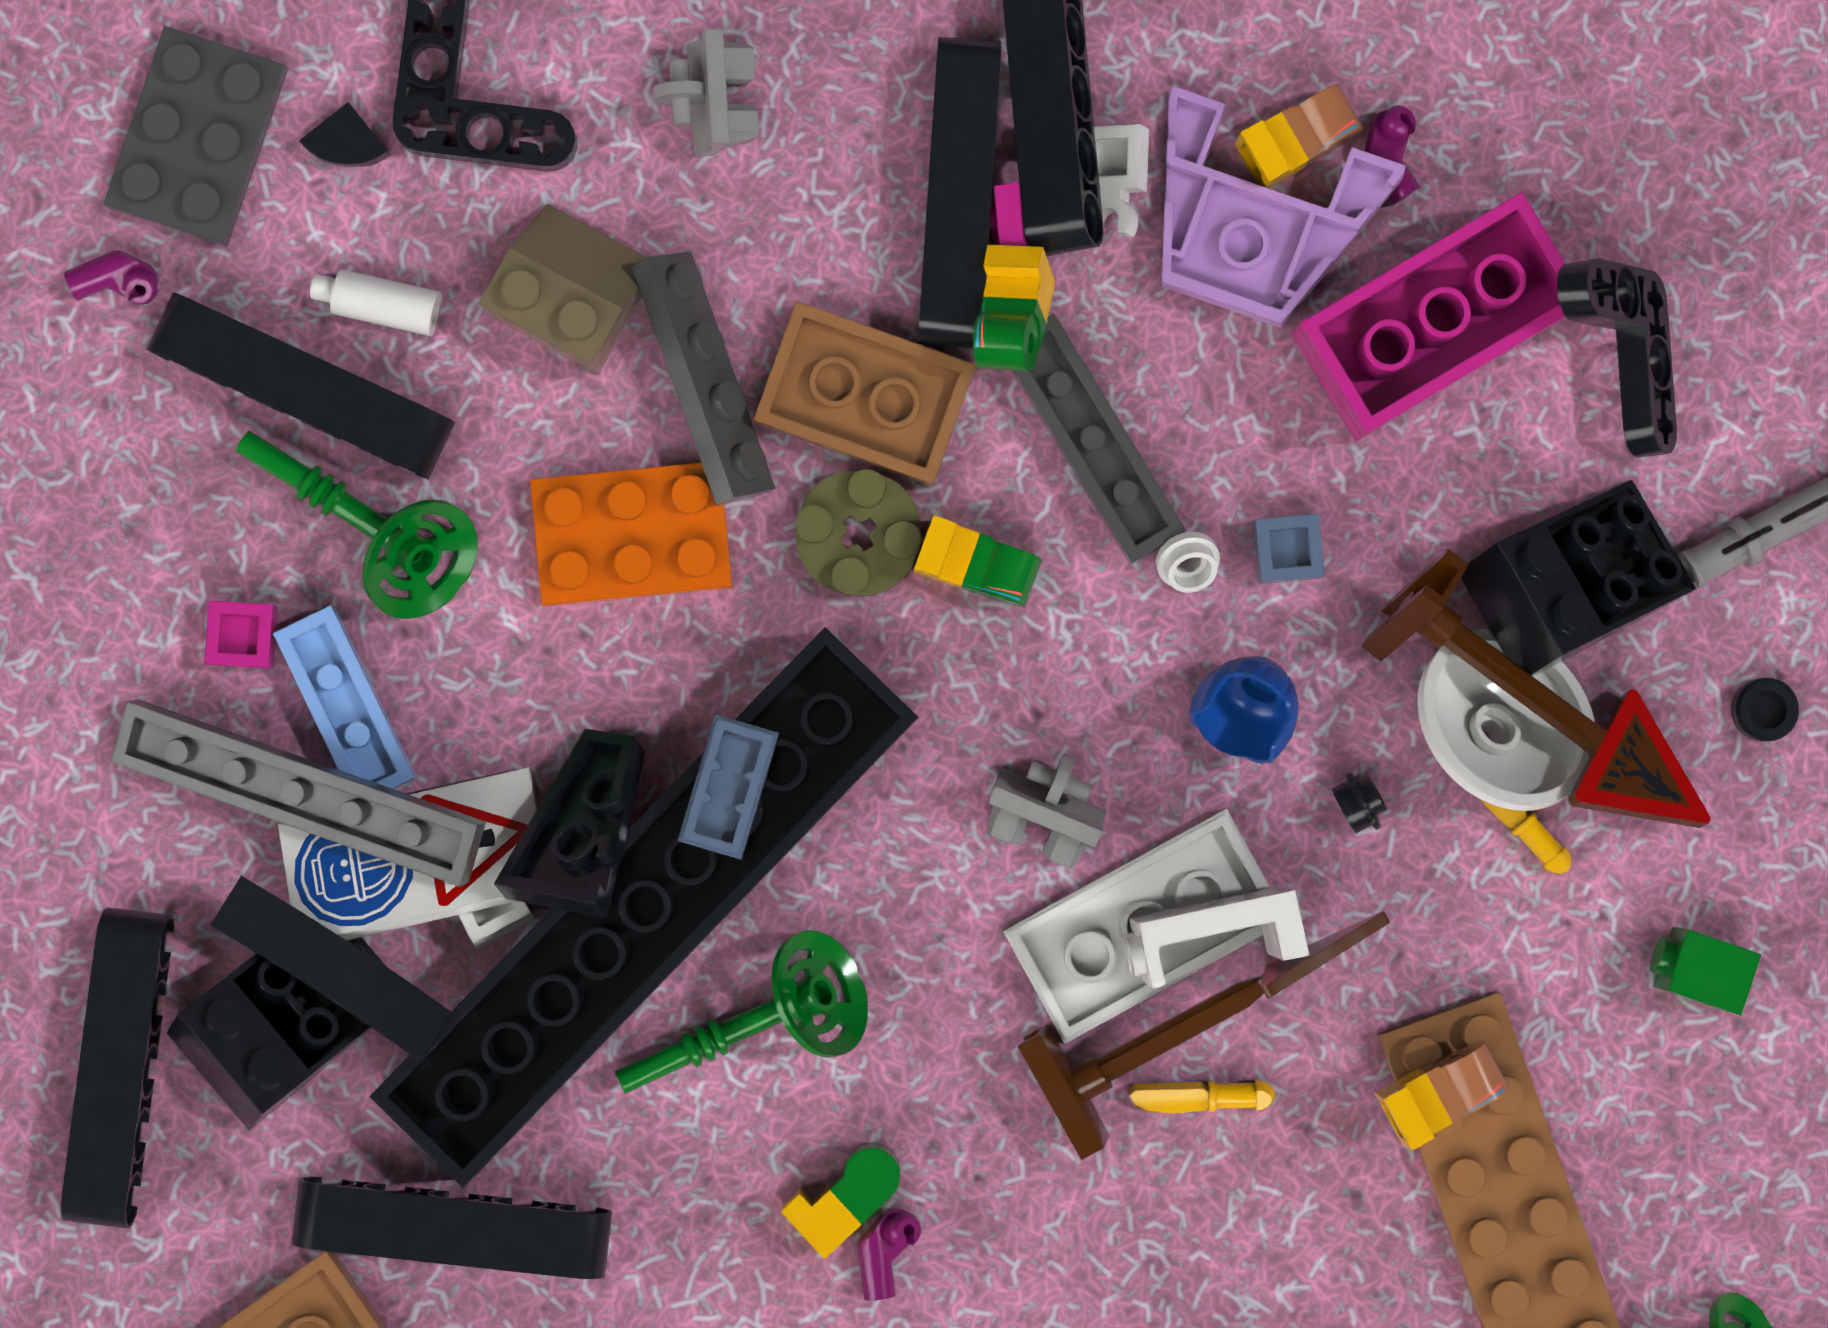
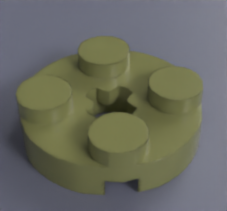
M871 469L843 471L821 481L805 498L796 518V547L808 573L823 587L846 596H874L895 587L911 571L921 547V519L911 496L893 479L880 475ZM853 516L860 523L870 519L877 526L870 534L873 545L865 551L857 544L847 548L841 541V538L848 532L844 522Z

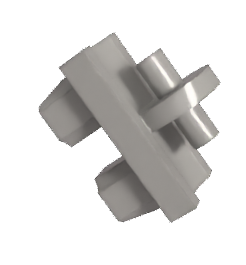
M704 29L701 32L702 39L690 42L687 45L688 61L674 60L669 62L670 82L660 83L653 87L654 102L660 105L672 106L674 126L685 127L692 125L694 157L714 156L725 147L750 143L759 134L758 111L755 105L728 104L726 84L747 85L753 80L755 71L754 48L750 45L724 41L723 30Z
M1063 754L1056 770L1035 761L1032 762L1027 776L1001 767L988 801L993 806L987 833L1007 843L1018 844L1028 820L1051 829L1042 855L1059 865L1073 868L1088 845L1096 847L1103 831L1102 824L1107 810L1085 802L1092 785L1070 776L1075 758Z

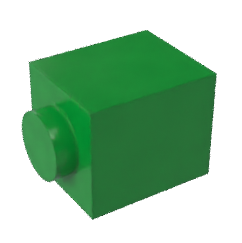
M1673 927L1670 937L1662 936L1654 948L1650 962V971L1657 974L1653 987L1741 1016L1762 954L1689 929Z

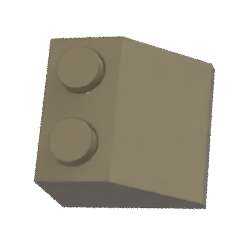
M547 204L509 247L483 294L479 305L488 316L599 375L642 297L631 266L647 257Z

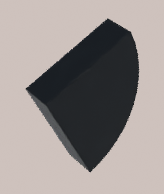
M349 102L299 140L314 157L323 162L342 167L371 166L391 155Z

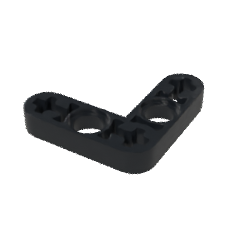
M408 0L393 112V131L402 146L410 153L423 157L545 172L558 171L566 167L574 159L578 143L577 135L570 121L561 113L545 109L457 99L469 14V0H456L454 6H446L442 10L440 26L444 32L453 31L451 39L433 32L417 34L419 26L432 31L433 12L429 5L423 3V0ZM428 48L443 50L448 55L449 65L442 77L427 81L416 75L414 63L422 51ZM421 110H429L430 117L434 122L453 126L451 113H461L456 124L458 146H448L451 137L447 132L428 131L425 141H417L413 130L406 127L408 120H418ZM488 117L498 120L503 126L501 142L491 150L474 148L469 142V131L475 121ZM513 121H524L521 130L525 135L541 136L544 134L546 126H555L558 137L566 139L564 147H553L551 156L543 157L537 144L519 141L521 153L519 155L510 154L515 142Z
M1599 258L1563 264L1557 277V293L1562 312L1566 318L1576 323L1616 330L1623 430L1629 451L1637 458L1672 453L1677 440V422L1668 304L1663 281L1652 270Z

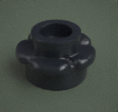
M1347 773V781L1332 788V792L1343 814L1356 834L1372 825L1375 830H1378L1381 824L1377 815L1387 810L1380 793L1369 776L1358 781L1353 773Z

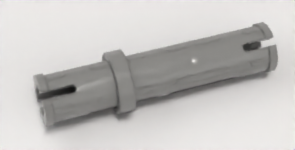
M1828 477L1787 496L1785 499L1745 520L1741 517L1729 520L1724 525V531L1689 550L1678 553L1677 557L1695 588L1698 589L1704 586L1706 582L1742 564L1746 567H1752L1763 560L1764 552L1827 520ZM1816 500L1820 501L1819 506L1785 524L1780 522L1781 518ZM1757 531L1762 532V536L1726 555L1722 553L1723 549Z

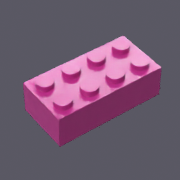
M1520 192L1302 321L1291 335L1355 442L1565 319L1566 316L1562 312L1558 299L1557 277L1560 268L1566 263L1523 192Z

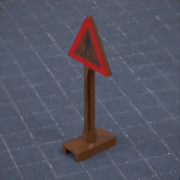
M1447 549L1388 601L1382 612L1389 616V618L1367 636L1361 645L1363 649L1379 661H1383L1417 632L1437 648L1444 645L1585 750L1589 755V759L1568 797V802L1571 806L1702 828L1711 821L1705 806L1641 696L1635 689H1630L1622 695L1605 729H1603L1461 623L1462 617L1445 604L1469 564L1451 550Z
M1381 911L1307 945L1309 956L1286 961L1277 959L1265 967L1263 975L1234 983L1100 1057L1093 1053L1071 1065L1047 1024L1025 1036V1042L1019 1044L1018 1048L1080 1159L1083 1160L1102 1150L1109 1138V1133L1090 1099L1112 1088L1111 1081L1250 1007L1263 994L1267 998L1276 995L1383 928L1390 921L1385 912Z

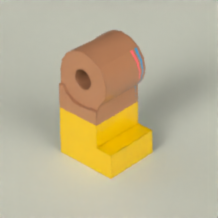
M1336 84L1318 92L1296 107L1293 105L1266 121L1261 120L1240 132L1234 145L1256 184L1270 189L1345 144L1364 128L1339 84Z
M1479 1041L1463 1047L1444 1058L1439 1057L1374 1093L1401 1144L1413 1151L1434 1139V1134L1502 1097L1509 1090V1086L1485 1041Z

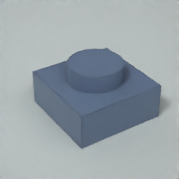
M1319 513L1261 518L1253 521L1259 584L1321 579L1325 577Z

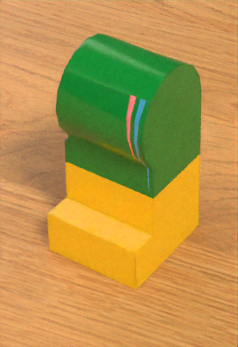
M987 244L983 265L987 279L981 310L976 318L973 334V350L976 365L978 368L1031 371L1037 359L1039 345L1042 346L1056 283L1043 247Z
M933 515L914 567V574L1025 608L1042 559L1016 547L996 542L992 537L957 525L958 523Z
M876 1142L861 1144L853 1149L848 1156L844 1172L814 1200L801 1187L782 1205L780 1212L825 1260L890 1199L897 1190L900 1180L899 1160L894 1152L884 1144Z

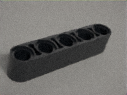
M1003 0L1022 218L1028 246L1043 247L1046 257L1100 247L1104 235L1082 0Z
M938 37L918 344L973 348L974 326L981 310L986 284V272L983 265L989 242L1002 41Z
M175 292L172 293L146 348L147 351L167 361H173L195 374L224 387L227 386L244 394L245 397L282 414L286 413L301 420L306 425L339 440H345L367 453L393 465L406 468L416 473L415 475L429 480L455 425L453 420Z
M106 907L100 916L94 945L61 1197V1216L64 1221L130 1229L136 1218L138 1206H132L134 1186L141 1187L146 1143L140 1142L142 1122L149 1123L155 1079H149L148 1076L151 1059H157L163 1016L157 1015L159 995H166L171 952H165L167 932L174 933V919L172 915Z
M322 1177L299 1178L292 1245L296 1247L576 1279H600L605 1277L612 1211L605 1208L596 1207L594 1214L576 1212V1205L532 1200L531 1207L512 1205L513 1198L469 1193L467 1200L449 1198V1191L406 1186L405 1193L385 1191L386 1184L342 1179V1185L322 1184Z

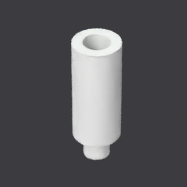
M344 269L339 270L336 278L315 274L310 289L311 299L330 303L331 314L430 337L435 332L442 303V293L440 291Z

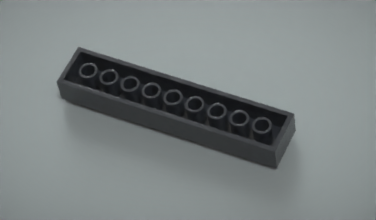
M826 627L813 638L735 719L736 721L779 733L743 858L737 859L678 841L704 754L703 752L627 830L607 919L552 908L447 1016L421 1060L418 1061L409 1055L369 1096L462 1188L476 1177L918 720V716Z

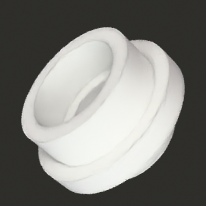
M1185 532L1170 538L1161 546L1156 556V567L1161 579L1175 590L1184 593L1197 592L1210 585L1217 575L1220 562V554L1212 538L1200 532Z

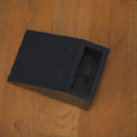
M1633 480L1498 541L1470 561L1461 577L1504 655L1532 676L1576 655L1696 590Z
M362 937L347 940L385 965ZM256 953L180 1012L167 1031V1034L250 1131L372 1027L320 992Z

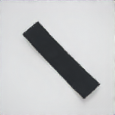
M240 876L210 924L212 927L320 992L378 1031L418 1061L421 1060L451 1012L352 943L243 876Z

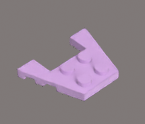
M1172 86L1168 100L1162 287L1282 328L1403 179L1406 165L1352 147L1330 206L1324 208L1205 167L1226 112V104Z

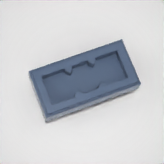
M715 714L678 841L737 859L743 858L779 733Z

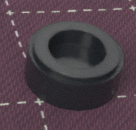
M1759 678L1748 681L1737 690L1731 704V715L1736 728L1747 738L1761 742L1775 741L1786 736L1794 728L1799 716V704L1793 690L1784 682L1774 678Z

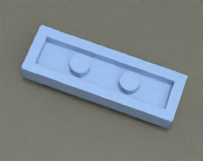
M330 605L273 633L338 770L392 789L417 779L416 773L336 607Z

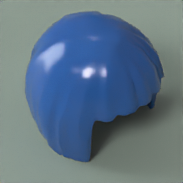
M1262 656L1241 657L1227 661L1203 679L1192 698L1189 714L1192 724L1198 728L1204 739L1217 750L1231 756L1242 757L1249 761L1263 764L1272 763L1292 738L1298 717L1299 702L1291 678L1280 665Z

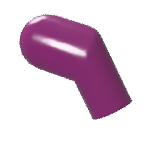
M1395 105L1388 110L1381 111L1371 122L1364 151L1405 165L1402 159L1410 134L1415 132L1416 119L1413 113L1408 108L1400 105ZM1407 166L1402 181L1389 196L1394 205L1421 187Z
M119 250L111 251L64 272L67 285L78 301L108 288L124 296L133 304L144 305L156 297L161 285L158 273L150 264Z
M903 1209L889 1210L882 1213L859 1239L858 1253L864 1300L876 1301L896 1296L892 1262L909 1244L914 1245L919 1240L921 1226L915 1215Z

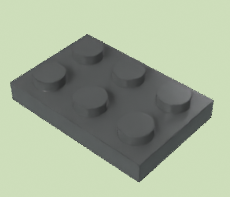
M164 25L103 204L110 209L228 247L288 68L284 64Z

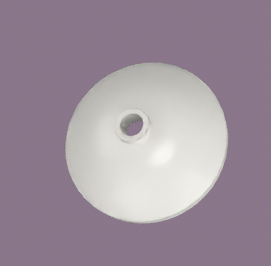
M1490 629L1472 631L1504 655ZM1445 646L1441 647L1426 665L1418 689V714L1421 728L1431 752L1446 773L1456 783L1475 797L1489 804L1518 811L1544 809L1560 802L1571 794L1589 759V755L1585 750ZM1563 662L1533 676L1595 722L1591 706L1581 685ZM1483 730L1489 734L1491 740L1484 734Z

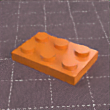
M702 463L530 479L541 604L543 607L733 588L725 504L716 505Z

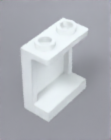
M1281 886L1131 917L1129 921L1132 932L1121 935L1129 973L1133 972L1134 977L1141 975L1143 982L1152 989L1166 986L1159 956V949L1162 946L1257 925L1262 927L1267 954L1282 961L1309 956L1296 891Z

